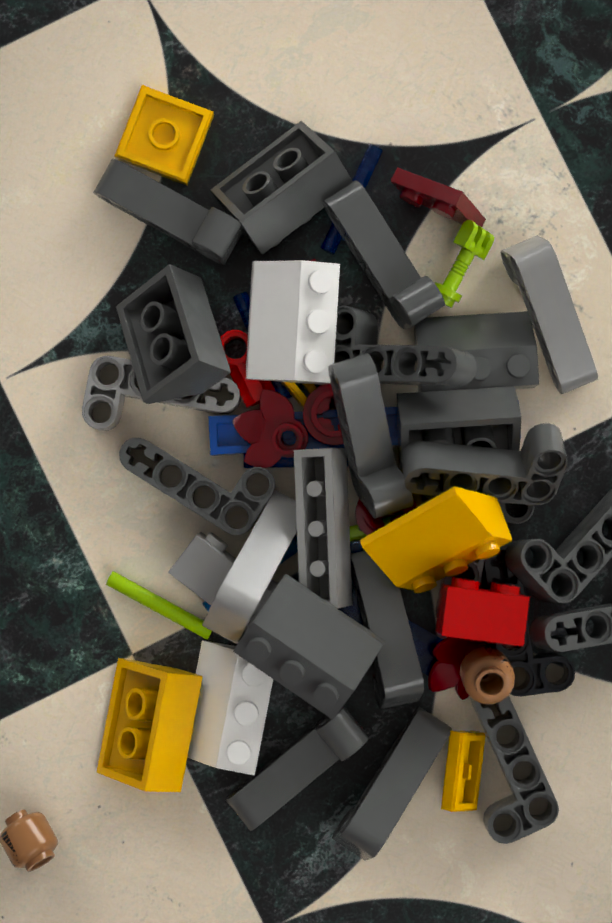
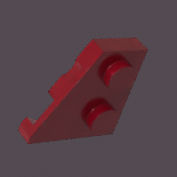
M397 167L391 182L401 192L399 197L402 200L416 207H420L422 204L440 216L452 219L461 225L466 220H472L477 225L483 226L486 220L485 217L462 191Z

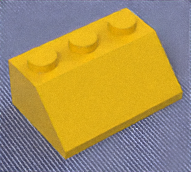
M452 487L362 538L360 543L362 548L396 587L411 589L415 593H422L436 587V581L445 576H455L465 572L468 569L467 565L471 562L497 555L500 552L501 546L513 540L497 497Z
M118 658L96 773L145 792H181L203 676L177 668Z

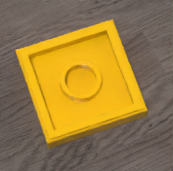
M142 85L116 150L115 158L188 185L214 117V112Z

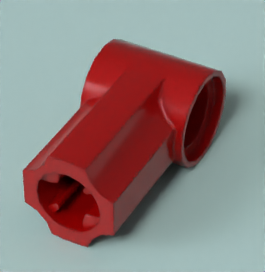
M241 330L227 331L220 338L224 351L231 340L239 339L245 342L246 345L248 343V335ZM247 350L238 359H232L226 355L231 370L230 376L233 382L237 384L240 396L247 409L260 403L263 390H273L276 392L271 381L245 379Z

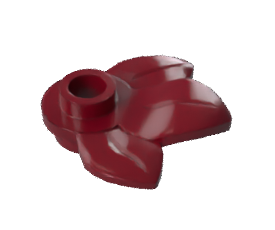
M273 390L262 391L260 397L261 410L246 411L233 419L234 427L239 435L251 444L244 459V462L251 466L272 467L282 457H294V450H302L307 447L309 439L307 429L300 421L295 419L292 403L285 396ZM285 431L294 432L296 435V442L289 445L283 441L282 435Z
M454 637L443 639L433 650V655L438 661L433 665L429 673V690L438 692L455 687L460 699L465 700L468 698L469 694L466 692L460 677L461 663L470 651L482 646L492 647L491 642Z

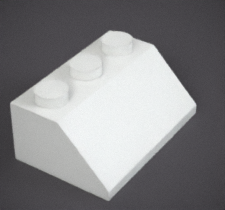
M303 260L252 262L245 379L318 385L331 383L328 366L334 364L340 264Z
M202 640L196 674L203 677L187 758L214 768L255 776L273 679L234 653L233 650L236 646Z

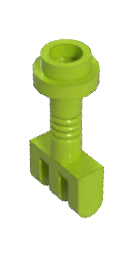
M466 220L462 224L453 241L461 247V250L444 283L439 284L435 282L444 298L445 305L450 308L453 307L455 302L459 303L462 295L456 291L463 279L462 276H465L464 273L467 272L473 258L476 256L485 260L494 242V236L472 220Z

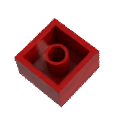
M452 577L451 585L441 584L435 630L441 636L524 647L530 597L519 594L520 587L491 582L490 590L480 589V582L476 580Z

